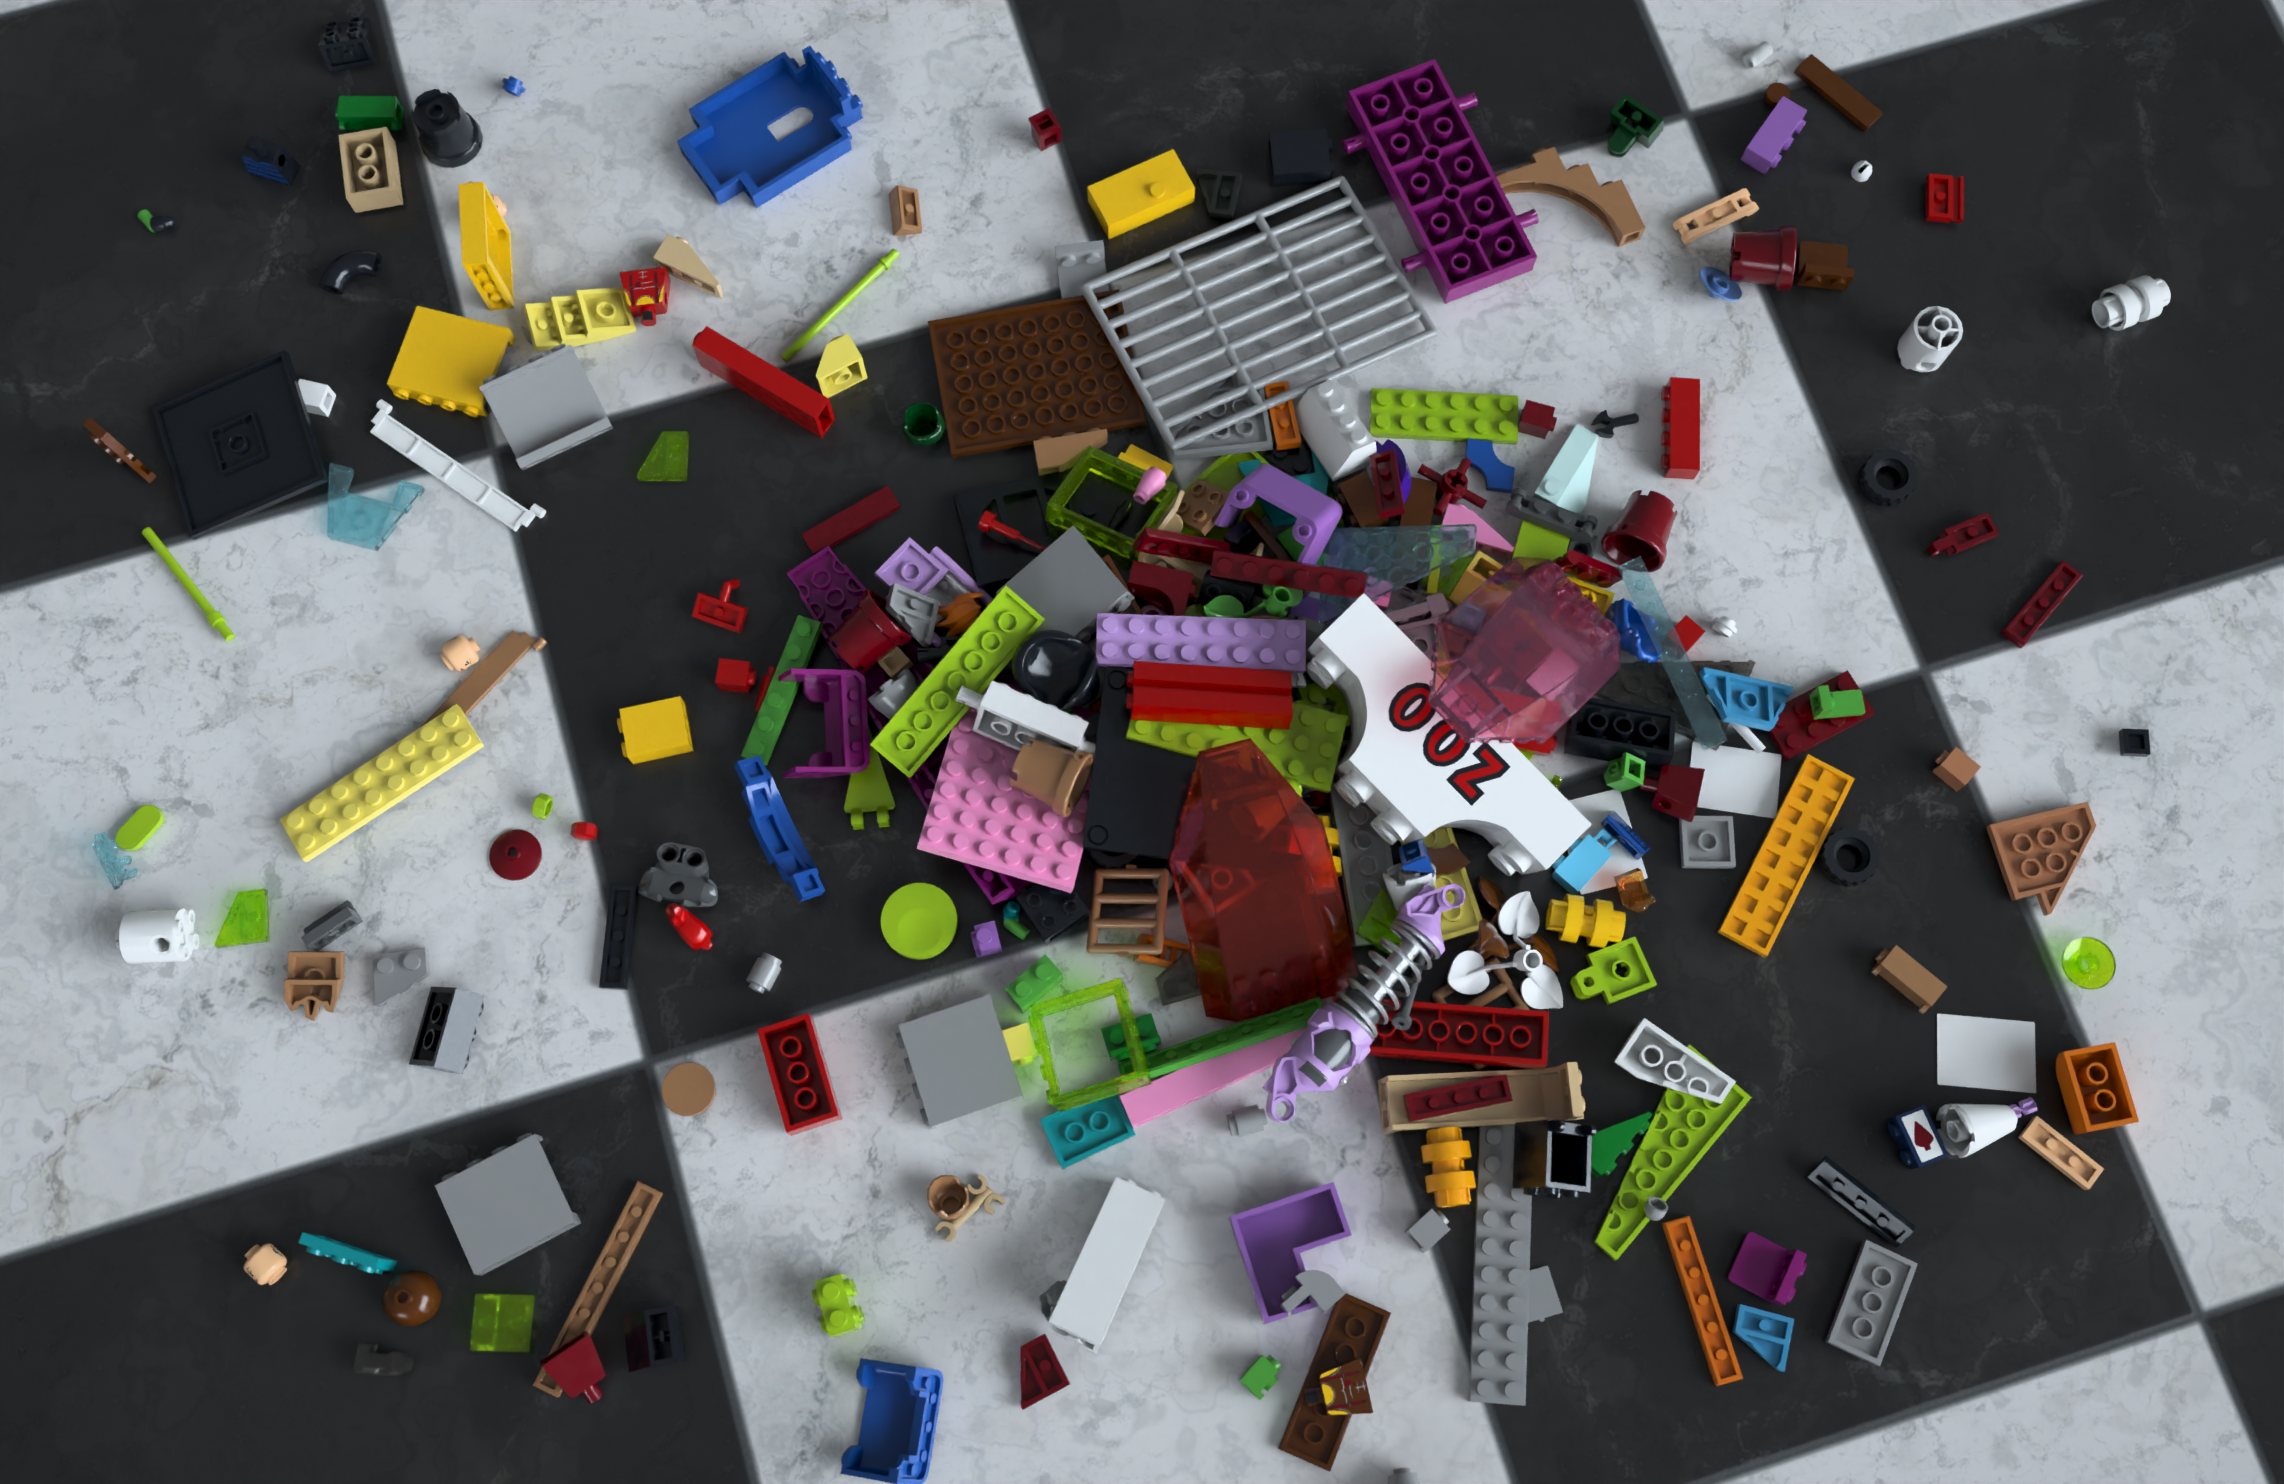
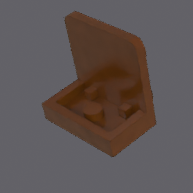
M1802 241L1798 252L1797 285L1845 291L1854 278V268H1847L1848 247L1840 244Z

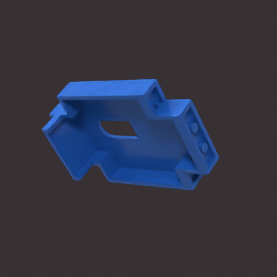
M811 46L802 50L805 60L804 65L799 67L797 61L794 58L790 59L784 51L689 109L692 121L698 129L679 139L677 143L684 158L719 205L744 191L754 206L758 208L852 150L850 142L852 136L847 127L863 118L861 112L862 102L856 94L852 95L850 93L846 80L843 77L839 78L837 76V70L830 60L826 61L820 52L815 53ZM805 107L812 111L813 118L810 123L779 142L767 128V126L797 108Z

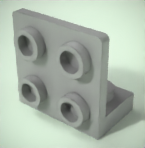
M1103 240L1055 246L1062 299L1083 295L1080 289L1082 283L1107 273ZM1105 284L1092 291L1093 293L1109 291V285Z

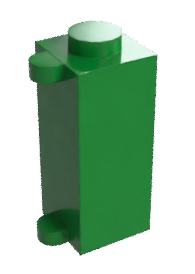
M339 96L338 105L335 106V117L339 120L340 130H370L387 127L388 130L398 131L402 129L404 109L396 96Z

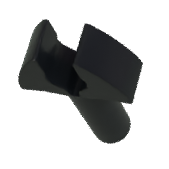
M1607 410L1595 417L1591 426L1599 423L1607 425L1606 428L1596 429L1594 433L1599 437L1612 438L1614 428L1637 423L1639 417L1637 413L1611 418L1608 416Z

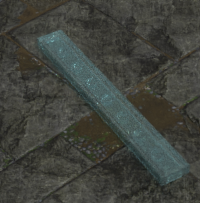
M1641 556L1618 566L1621 577L1703 751L1728 741Z

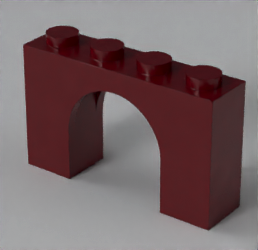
M1133 560L1127 586L1133 596L1160 603L1166 608L1170 616H1190L1191 606L1187 605L1188 598L1193 599L1196 584L1191 583L1193 573Z

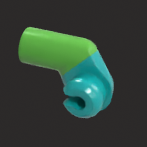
M1010 901L1004 906L1002 911L1003 925L1011 933L1024 940L1030 930L1020 923L1019 904L1015 901Z

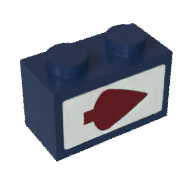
M1925 1105L1887 1119L1889 1133L1894 1140H1897L1901 1149L1900 1157L1904 1164L1909 1166L1910 1170L1948 1156Z

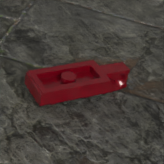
M1984 513L1945 529L1937 535L1938 540L1932 542V545L1927 547L1931 557L1944 551L1947 556L1954 555L1996 538L2000 533L1989 514Z

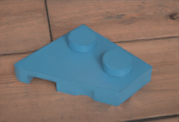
M1737 1304L1732 1332L1777 1371L1785 1372L1794 1319Z

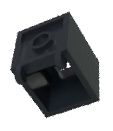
M1538 1120L1515 1123L1512 1188L1523 1190V1195L1540 1196V1194H1544L1546 1198L1562 1199V1197L1579 1198V1193H1590L1592 1136L1596 1134V1127L1594 1125L1567 1123L1563 1120Z

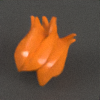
M962 593L955 597L949 605H939L937 614L946 616V619L935 624L936 627L949 628L950 630L946 636L963 635L980 615L981 606L977 597L984 596V593Z

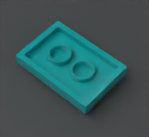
M1114 1086L1040 1119L1062 1170L1136 1136Z
M303 1232L298 1242L307 1246L306 1252L332 1257L331 1260L354 1265L357 1266V1269L369 1273L374 1272L382 1275L384 1270L394 1271L397 1263L396 1260L322 1235Z

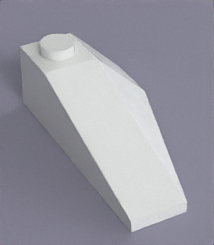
M1645 1018L1637 1024L1614 1061L1638 1079L1719 1104L1723 1102L1736 1082Z

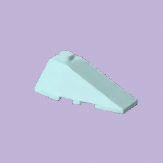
M1576 424L1533 497L1581 515L1587 502L1598 435Z

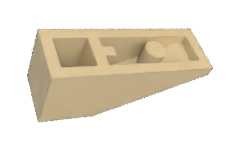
M667 234L653 257L657 268L666 267L669 275L721 298L723 292L719 282L694 252L689 243L681 237L677 236L675 238Z

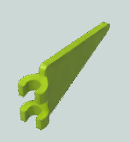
M868 725L869 744H870V742L873 740V737H872V734H871V731H870V728H869V725ZM869 745V766L862 772L851 774L844 811L851 813V825L854 830L864 829L863 812L877 811L879 828L890 827L888 810L895 808V802L878 752L871 745Z

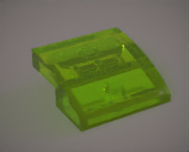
M476 1294L470 1351L529 1352L535 1295Z

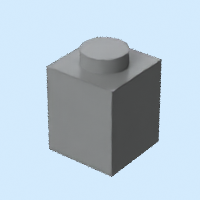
M1430 1209L1407 1229L1405 1233L1424 1253L1451 1229L1447 1226L1449 1223L1448 1219L1439 1210L1435 1212L1433 1209Z

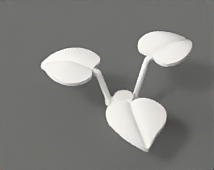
M1520 892L1510 897L1503 904L1498 914V925L1502 933L1507 935L1513 934V940L1523 949L1515 953L1512 962L1484 966V959L1479 953L1463 951L1451 963L1447 976L1448 984L1459 993L1478 994L1489 985V976L1486 971L1516 967L1520 971H1526L1528 976L1522 981L1520 986L1521 997L1528 1006L1535 1009L1563 1008L1562 990L1556 974L1550 967L1542 964V956L1537 950H1530V945H1526L1519 939V937L1530 938L1539 928V914L1532 901L1530 892Z

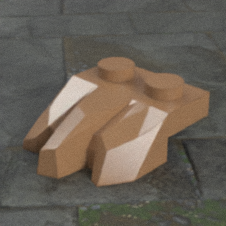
M345 951L288 952V978L284 979V1001L291 1011L304 1004L305 1017L313 1021L316 1020L321 1005H324L326 1011L334 1012L345 978Z

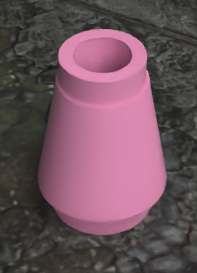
M1150 467L1149 470H1145L1133 498L1138 503L1145 505L1147 501L1165 486L1167 477L1164 472L1156 467Z

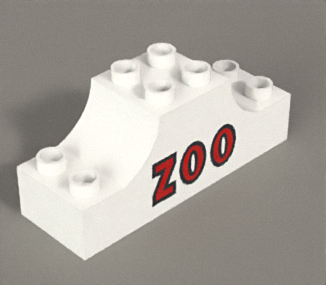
M1364 593L1306 650V656L1311 660L1306 665L1307 674L1323 689H1327L1333 683L1343 693L1349 711V741L1343 757L1335 768V773L1340 779L1334 784V788L1351 806L1356 808L1361 802L1365 803L1377 815L1370 824L1387 843L1393 845L1399 840L1408 844L1426 837L1437 828L1465 829L1484 836L1494 847L1488 854V857L1504 874L1512 876L1518 871L1521 875L1547 870L1592 825Z

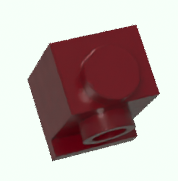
M1050 108L1028 118L1031 124L1032 138L1040 151L1062 141L1061 126Z

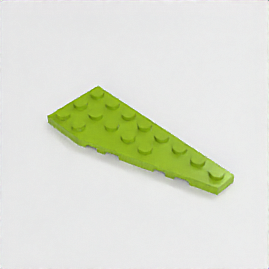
M1293 703V716L1289 730L1131 720L1130 718L1126 739L1272 777L1277 780L1291 777L1298 780L1303 787L1329 793L1348 717L1300 703Z

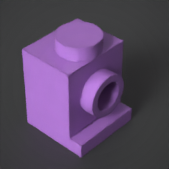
M995 921L974 926L975 931L970 933L977 958L1002 952Z

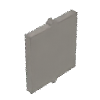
M1548 1265L1530 1270L1528 1323L1536 1320L1543 1322L1546 1317L1563 1313Z

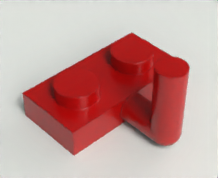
M734 578L723 582L719 598L699 592L692 617L738 633L742 632L748 607L729 601L731 590L738 588L740 581Z

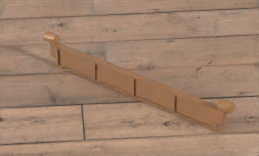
M512 631L423 725L456 704L461 707L467 716L532 647L539 652L547 642L540 636L535 641L526 632L519 636L515 631Z

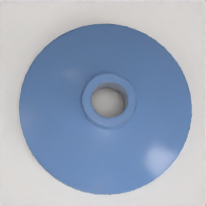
M1703 267L1700 270L1699 278L1711 297L1731 302L1738 301L1741 298V288L1736 281L1729 280L1728 274L1714 267Z

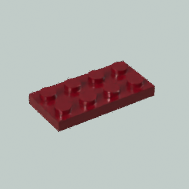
M1848 670L1818 685H1828L1830 692L1860 689ZM1815 687L1786 702L1783 711L1778 715L1779 719L1775 727L1767 732L1785 761H1788L1873 716L1875 712L1863 693L1865 707L1863 715L1813 719L1809 695L1817 688Z

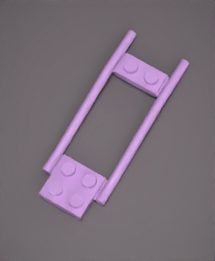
M910 537L875 572V576L888 588L896 583L926 596L950 570L973 593H984V596L978 598L986 606L993 599L982 587L978 588L977 582L939 547H934L931 553L928 554ZM934 632L931 643L935 647H940V637ZM1001 680L1003 682L1017 685L1015 680Z

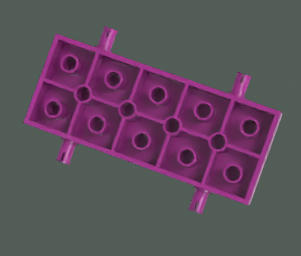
M1433 59L1350 90L1346 107L1360 134L1343 139L1342 146L1347 155L1362 148L1368 149L1419 251L1415 255L1401 259L1404 272L1408 274L1425 266L1446 304L1532 271L1537 255L1523 228L1538 224L1539 218L1538 214L1533 215L1536 213L1535 209L1516 216L1462 112L1478 105L1477 97H1472L1475 93L1471 91L1455 98L1438 63Z

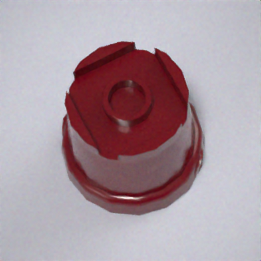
M1782 225L1779 230L1733 233L1730 250L1729 280L1772 285L1779 291H1789L1793 282L1796 262L1797 233L1795 226Z
M1637 490L1629 497L1615 524L1607 529L1601 540V546L1607 557L1619 566L1641 573L1654 572L1660 569L1665 562L1667 555L1666 544L1677 515V510L1673 512L1674 503L1666 496L1655 491H1650L1648 496L1640 495L1642 490Z
M870 589L862 593L858 598V605L828 637L830 643L836 639L839 643L835 648L836 652L852 668L856 669L858 666H862L861 674H865L873 665L896 647L903 646L914 638L885 609L886 601Z

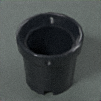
M432 89L418 96L415 100L416 106L414 111L411 110V115L419 132V141L423 154L429 161L440 167L455 168L465 165L474 159L482 147L483 135L481 128L474 118L464 111L455 96L450 92L448 94L441 93L439 89Z

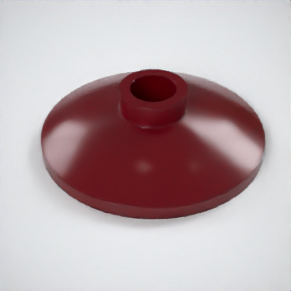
M518 829L507 831L501 834L491 846L489 854L491 867L496 874L504 879L511 881L525 879L532 875L539 867L542 859V848L537 838L527 831ZM512 849H517V854L514 857H510L509 852Z

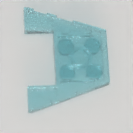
M330 463L327 536L332 540L378 551L397 527L396 523L404 513L407 514L410 511L414 500L418 496L421 497L424 493V487L401 480L392 503L347 493L355 471L350 467Z

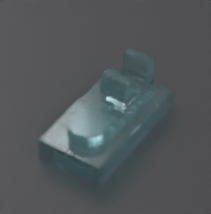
M106 831L96 834L93 849L113 889H119L123 881L136 877L138 870L137 868L131 870L123 869L125 865L131 864V856L117 858L118 847L115 841L109 839Z

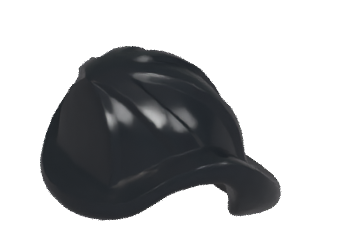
M1057 630L1036 631L1028 635L1019 644L1014 653L1012 673L1020 690L1038 701L1056 706L1061 711L1088 704L1097 697L1100 687L1097 670L1098 660L1095 652L1089 645L1071 634Z

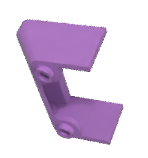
M1259 465L1233 487L1214 524L1231 529L1236 525L1243 509L1252 506L1257 496L1298 518L1293 526V536L1297 542L1305 547L1297 562L1316 565L1341 518V505L1336 500L1272 465Z

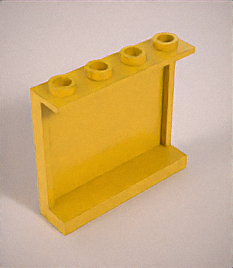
M417 306L387 385L396 397L404 400L413 398L424 405H431L433 403L440 405L448 411L457 409L472 417H478V415L487 417L488 412L484 408L487 400L480 391L479 386L484 385L483 380L497 374L507 346L513 348L516 338L510 328Z

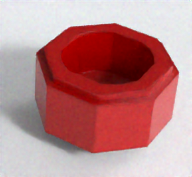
M587 822L572 824L571 835L575 839L590 841L597 838L598 827L595 824Z

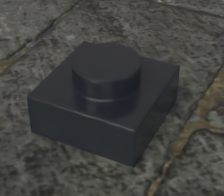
M2121 729L2119 731L2121 756L2147 757L2151 754L2148 729Z

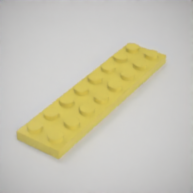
M456 704L279 820L302 860L308 862L475 753L484 745L461 707Z

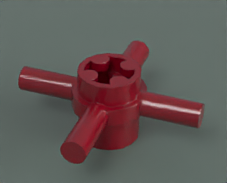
M1463 458L1457 469H1451L1443 475L1423 464L1419 468L1417 473L1431 481L1438 482L1435 496L1438 502L1433 509L1435 515L1441 516L1448 503L1456 504L1462 498L1481 509L1485 506L1487 500L1467 489L1468 479L1465 473L1471 464L1468 458Z

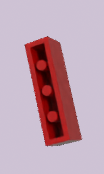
M1670 377L1668 383L1662 387L1661 400L1665 401V408L1662 409L1661 423H1665V431L1661 435V446H1665V454H1662L1661 469H1664V478L1694 480L1700 471V379Z

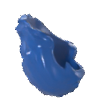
M1624 598L1612 603L1605 612L1603 620L1605 634L1610 641L1621 650L1636 656L1642 661L1655 663L1662 657L1663 648L1661 643L1662 635L1658 630V622L1651 615H1646L1642 611L1635 609L1633 602Z

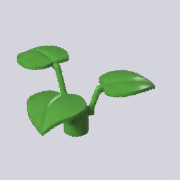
M1262 584V592L1268 598L1267 600L1264 599L1262 603L1248 613H1243L1242 603L1229 595L1215 597L1203 607V612L1206 617L1249 618L1263 607H1266L1269 614L1279 615V619L1284 620L1287 615L1285 609L1295 607L1301 602L1303 590Z

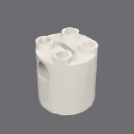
M1940 306L1928 307L1920 311L1899 339L1897 349L1901 365L1906 369L1918 372L1937 370L1962 339L1963 327L1958 316L1948 308Z
M181 908L140 910L125 913L120 927L116 930L115 934L116 945L121 950L124 960L129 964L183 962L188 960L192 950H196L199 947V936L194 934V911Z

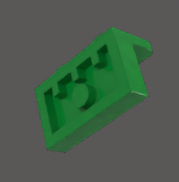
M1152 1013L1101 1029L1110 1061L1114 1059L1117 1062L1126 1061L1132 1058V1053L1142 1051V1054L1151 1053L1157 1050V1045H1161V1039L1158 1035Z

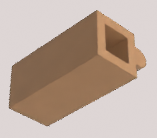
M1897 945L1889 949L1883 948L1875 957L1877 963L1872 968L1871 973L1875 976L1879 974L1919 1007L1918 1011L1921 1014H1924L1929 1007L1933 1006L1948 987Z

